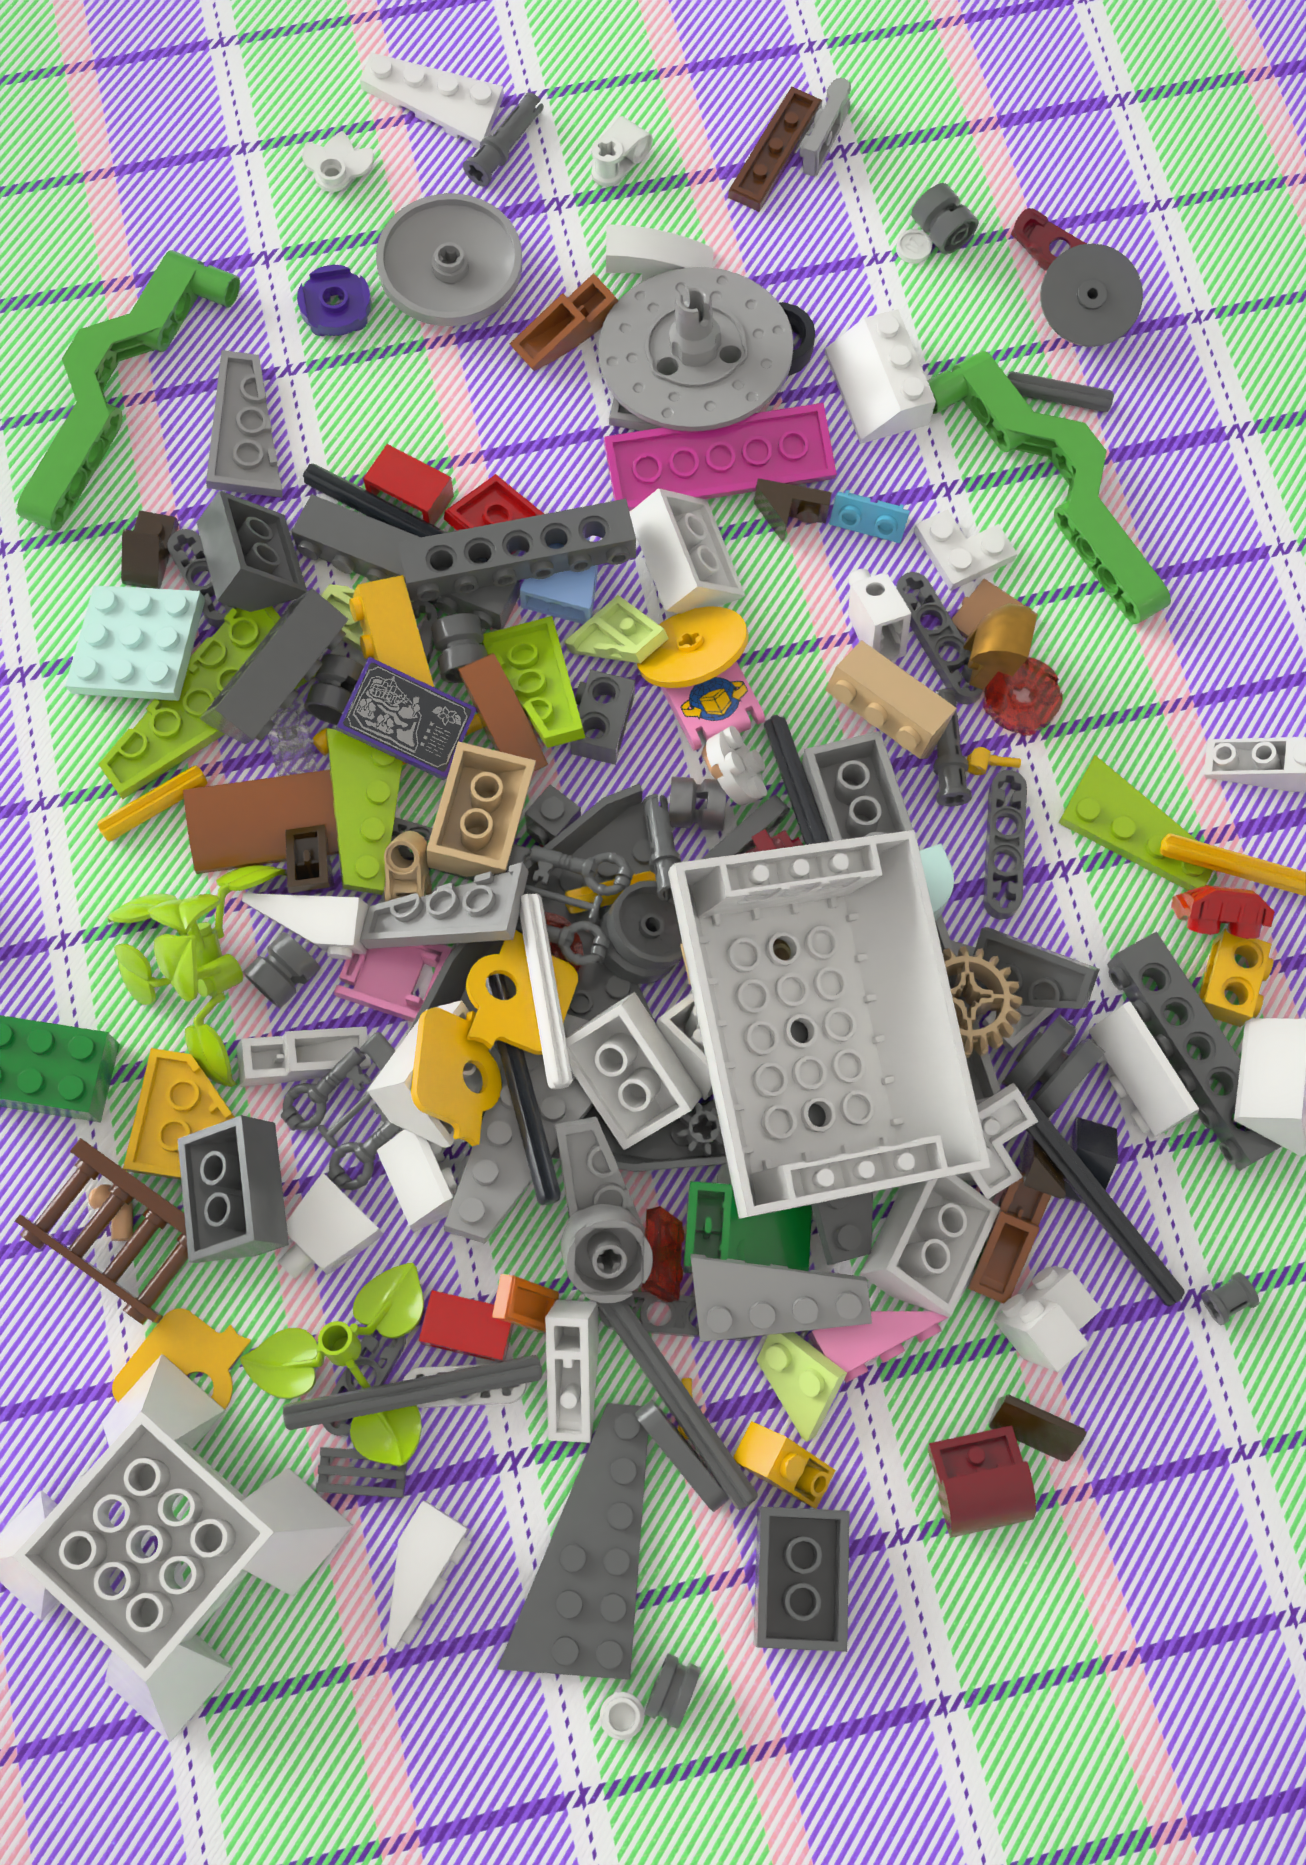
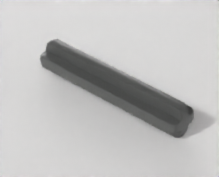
M1014 371L1009 372L1007 375L1021 396L1102 412H1108L1113 403L1114 392L1111 390Z

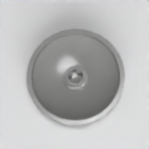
M444 193L418 199L403 207L389 220L378 240L376 263L383 290L399 310L423 323L437 326H462L480 321L492 315L511 298L521 278L522 250L519 236L513 224L495 206L473 196Z

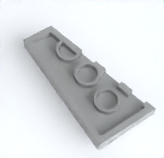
M221 350L206 486L208 489L282 498V485L278 472L277 456L273 443L259 355Z
M521 862L510 865L509 872L493 876L491 872H486L474 876L475 881L457 887L453 883L438 886L436 891L426 896L419 897L417 893L369 906L360 941L367 949L513 940L521 907V896L524 894L529 871L524 863Z
M597 1117L554 1124L569 1218L576 1211L598 1204L616 1205L632 1212L640 1223L651 1246L653 1263L649 1276L664 1274ZM609 1249L604 1250L600 1257H606Z
M691 1254L700 1342L872 1324L866 1277L818 1270L803 1271L788 1269L787 1266L773 1264L766 1266L745 1263L743 1260L728 1258L727 1260L706 1258V1255Z

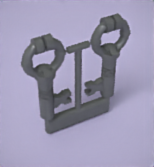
M513 844L506 872H509L510 865L524 863L525 858L530 855V860L538 862L539 870L534 873L533 882L538 883L539 879H542V884L547 886L550 880L549 873L552 872L554 867L561 868L562 870H570V872L582 875L587 886L598 894L592 904L526 885L524 890L526 893H537L540 897L589 910L588 919L590 921L575 922L563 928L546 924L549 942L557 944L563 956L577 966L590 965L598 960H604L610 940L607 939L604 931L591 921L596 920L603 900L601 896L616 895L630 886L634 871L630 868L628 862L615 852L599 853L592 858L583 859L534 845L531 850V848ZM609 862L619 866L613 886L599 884L595 880L599 864ZM519 914L515 930L523 934ZM585 931L595 935L589 955L582 956L581 954H575L571 950L570 946L574 941V934L576 932Z
M380 1032L374 1033L360 1049L357 1047L352 1048L317 1084L301 1083L290 1088L283 1101V1112L280 1116L292 1131H307L318 1126L317 1130L332 1148H336L329 1162L327 1176L340 1190H356L366 1186L374 1170L373 1161L375 1160L377 1149L391 1140L402 1129L391 1123L379 1106L373 1104L371 1108L376 1114L381 1115V1120L384 1124L364 1143L348 1142L338 1146V1142L333 1136L372 1099L369 1093L365 1094L329 1130L324 1125H320L326 1113L328 1095L346 1077L352 1079L353 1086L357 1091L365 1089L362 1085L363 1083L370 1084L372 1082L367 1074H362V1068L360 1067V1064L366 1059L365 1054H368L377 1067L382 1070L396 1050ZM303 1093H307L310 1100L316 1103L315 1114L306 1121L293 1106L294 1100ZM349 1152H354L357 1159L364 1163L362 1174L354 1180L339 1165L341 1158Z

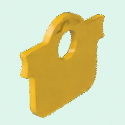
M515 930L513 940H504L499 954H492L479 959L472 966L467 976V994L471 1003L477 1009L467 1040L481 1042L489 1049L493 1047L495 1041L500 1040L532 1054L543 1055L524 938L522 933ZM552 956L561 1015L564 1023L578 983V974L571 964ZM493 974L508 976L515 984V996L508 1000H500L493 997L486 988V979Z
M433 1007L424 1011L419 1019L411 1085L412 1100L421 1112L451 1124L454 1128V1139L465 1140L473 1147L480 1143L483 1111L491 1109L499 1100L502 1089L500 1070L495 1059L489 1053L488 1047L481 1042L467 1040L476 1015L474 1011L466 1013L465 1020L446 1010ZM467 1062L474 1064L482 1075L483 1085L479 1093L472 1092L464 1082L463 1068Z
M182 1308L173 1309L164 1315L117 1374L112 1384L113 1396L119 1403L160 1355L163 1354L187 1376L195 1372L207 1374L214 1386L211 1398L226 1410L233 1393V1382L229 1369L251 1340L237 1334L232 1325H229L224 1332L218 1333L189 1310Z

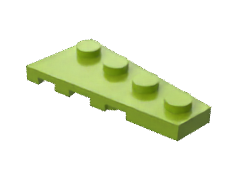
M327 728L326 739L330 759L329 767L333 787V804L338 834L337 841L342 888L383 895L386 880L384 853L392 839L403 761L335 729Z

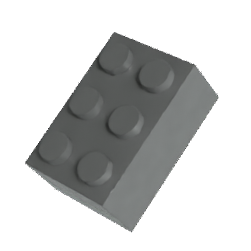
M757 1507L754 1646L757 1648L847 1652L850 1511Z

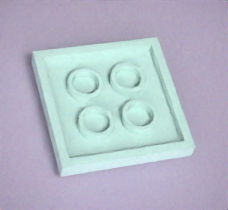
M94 585L65 687L71 694L179 701L205 597L200 591Z

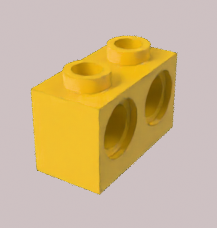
M1226 928L1213 940L1199 997L1214 1019L1241 1027L1245 1024V1021L1250 1020L1252 1017L1256 1018L1259 1015L1264 996L1259 994L1262 981L1268 979L1273 967V959L1269 958L1271 943L1259 939L1236 937L1229 934ZM1234 954L1243 956L1247 960L1249 968L1239 966L1235 961ZM1225 990L1236 994L1239 1005L1231 1004L1226 999Z

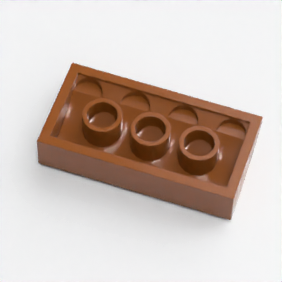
M330 769L183 790L190 848L196 874L286 862L285 830L324 824L330 855L339 854Z

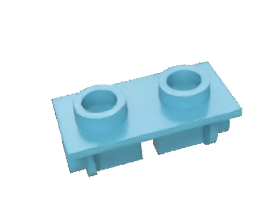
M846 490L845 493L838 491L829 525L901 544L910 510L903 509L904 505L902 504L897 506L879 500L877 503L870 502L871 498L849 493L850 490Z

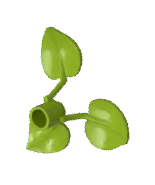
M264 865L238 868L222 875L216 880L217 886H220L218 896L200 894L181 900L170 894L145 895L125 903L110 913L107 919L109 923L111 921L134 923L152 918L163 925L177 930L180 936L195 935L198 968L223 956L219 939L224 937L223 916L226 895L231 891H242L255 887L278 875L287 876V869ZM217 907L215 928H211L209 922L197 923L199 918Z
M163 934L154 940L156 961L162 974L165 976V978L158 979L152 977L150 963L138 949L122 943L114 946L121 978L131 996L143 1005L152 1004L156 1000L154 987L169 984L187 1002L196 999L198 993L203 997L208 995L212 997L194 1018V1026L190 1025L185 1028L186 1045L189 1054L195 1058L208 1078L228 1087L237 1085L232 1078L230 1060L225 1045L218 1033L209 1025L204 1024V1019L218 1003L226 999L224 991L243 981V971L238 961L232 955L225 954L197 968L196 936Z
M414 1263L393 1267L373 1278L359 1291L353 1303V1315L359 1323L367 1325V1327H358L355 1323L349 1327L341 1321L330 1322L321 1329L318 1335V1343L304 1329L287 1328L271 1335L254 1350L243 1355L240 1358L243 1368L257 1386L266 1393L280 1399H295L310 1392L316 1383L314 1368L323 1365L325 1356L334 1365L347 1366L362 1389L371 1387L355 1362L361 1352V1343L357 1336L371 1335L377 1329L383 1337L394 1339L404 1336L415 1329L424 1312V1296L417 1267ZM417 1405L354 1417L350 1427V1438L353 1446L363 1457L370 1461L397 1467L406 1464L415 1453L421 1437L422 1420Z

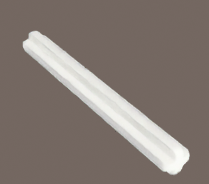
M537 893L524 894L521 896L519 914L547 1083L551 1089H564L569 1087L573 1079L542 898Z

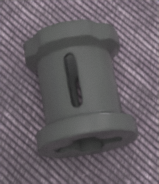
M1240 1272L1233 1274L1230 1282L1216 1290H1207L1201 1294L1206 1309L1219 1325L1228 1323L1230 1321L1229 1317L1246 1307L1255 1308L1260 1303L1253 1285Z

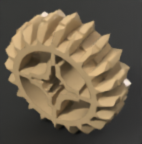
M966 946L960 947L957 957L950 948L945 949L942 954L947 976L957 975V981L954 984V988L951 989L965 1056L966 1058L970 1057L973 1047L980 1056H984L988 1052V1045L994 1049L1000 1048L1003 1044L1002 1037L1010 1038L1014 1032L1011 1024H1017L1020 1020V1013L1014 1009L1021 1006L1022 998L1013 995L1019 988V982L1006 981L1011 970L1010 967L1003 968L1000 971L996 968L999 961L998 956H993L989 962L983 960L984 951L982 948L977 949L974 957L969 956ZM975 979L981 981L989 990L979 987ZM962 991H963V997H965L966 1003H967V1004H972V1005L970 1006L968 1012H967V1007H965L964 1001H963V1000H958L959 997H960V995H961V993H962ZM987 1011H996L994 1022L984 1028L973 1030L972 1025L976 1020V1015H986Z

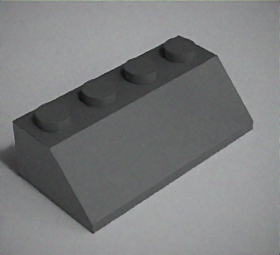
M311 588L293 601L200 719L209 726L243 744H247L255 738L259 741L263 740L275 725L271 717L279 708L285 711L299 693L294 688L302 678L309 681L319 670L323 663L318 658L327 648L332 651L342 641L346 633L341 629L349 619Z

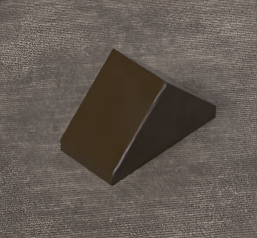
M325 824L285 830L289 893L334 886Z

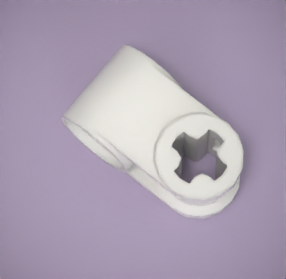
M624 116L617 118L611 127L592 144L591 154L595 160L591 171L593 180L605 187L618 184L636 164L643 161L647 156L653 143V136Z

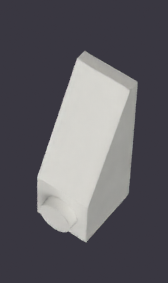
M243 893L242 901L326 951L328 957L347 960L352 958V954H366L367 948L360 941L369 905L359 897Z
M556 1300L545 1317L548 1440L590 1443L593 1433L599 1347L598 1305L595 1301Z

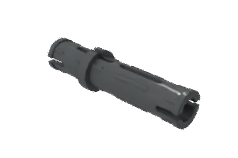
M652 794L647 796L642 803L652 853L651 859H649V866L651 872L656 877L658 898L661 901H665L666 890L668 902H673L668 871L674 863L682 861L680 854L675 850L667 798L661 795V806H659L658 794Z

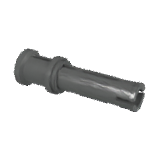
M526 93L518 106L511 112L493 136L484 137L476 154L464 161V172L475 184L487 186L491 182L492 174L497 167L505 165L508 161L509 150L544 109L543 103L535 108L541 101L538 96L533 93Z
M940 689L935 691L936 694L956 707V693L954 690ZM956 709L937 743L938 758L933 765L934 773L938 775L940 790L936 795L937 803L948 807L960 806L972 799V792L967 788L965 772L968 770L969 765L961 751Z

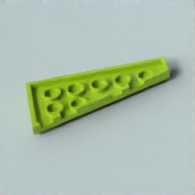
M273 606L253 612L232 608L224 617L225 622L212 637H207L190 657L179 701L154 699L146 708L147 713L133 729H128L98 763L122 800L225 735L204 723L200 717L281 618ZM302 678L294 689L296 690L308 681Z

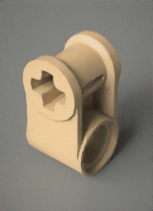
M402 832L385 850V902L417 893L419 897L432 894L426 853L428 845L424 837L417 832ZM399 845L411 848L414 853V860L404 859L399 854Z

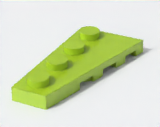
M553 616L483 634L484 640L481 645L486 648L487 655L495 654L524 713L546 747L550 748L584 739L583 726Z
M1094 755L1058 823L1188 891L1207 885L1214 870L1165 857L1160 853L1161 841L1169 833L1192 840L1196 839Z

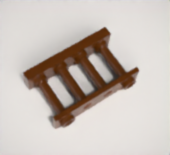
M80 1138L70 1150L72 1154L79 1158L74 1165L77 1167L76 1171L35 1223L21 1214L16 1218L15 1222L24 1228L20 1236L40 1250L46 1244L126 1302L127 1304L123 1311L142 1325L147 1319L154 1323H159L163 1316L151 1307L188 1260L184 1213ZM101 1174L113 1183L108 1190L111 1194L70 1247H67L52 1236L49 1231L91 1178L96 1180ZM133 1199H136L147 1207L146 1211L142 1214L145 1219L104 1272H102L85 1260L83 1256L125 1203L129 1205ZM169 1223L181 1232L176 1239L179 1244L139 1296L136 1297L117 1282L158 1228L163 1230Z

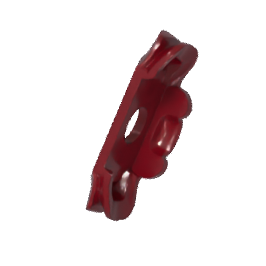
M1033 208L1025 209L1018 216L1011 235L1045 271L1057 258L1049 250V246L1053 241L1064 240L1069 244L1070 248L1087 244L1049 222L1045 215Z

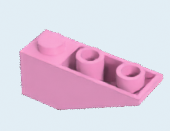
M871 1311L872 1324L816 1329L808 1334V1337L814 1348L847 1372L844 1379L847 1383L868 1372L864 1363L879 1356L884 1363L903 1353L905 1349L901 1343L916 1336L921 1343L942 1331L938 1323L948 1317L932 1311Z

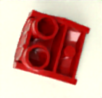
M1209 885L1178 894L1172 898L1171 908L1177 918L1187 921L1186 926L1191 931L1214 935L1219 933L1221 923L1228 924L1227 932L1229 934L1245 939L1259 938L1262 925L1272 927L1275 913L1252 890Z

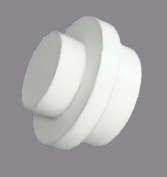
M617 1692L610 1695L604 1701L600 1710L601 1726L614 1739L627 1740L634 1737L641 1730L644 1723V1709L641 1702L636 1696L628 1692Z

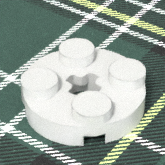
M734 726L726 728L707 740L706 751L711 767L716 764L719 765L723 776L717 780L726 794L735 803L741 806L749 805L767 795V789L760 773L765 770L763 758L755 749L752 751L748 749L739 731Z

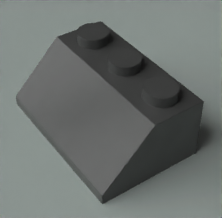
M219 490L196 522L217 601L222 602L228 607H237L253 612L295 600L306 593L307 588L285 515Z
M240 1115L177 1139L188 1259L190 1263L253 1257L289 1245L276 1125L274 1122Z

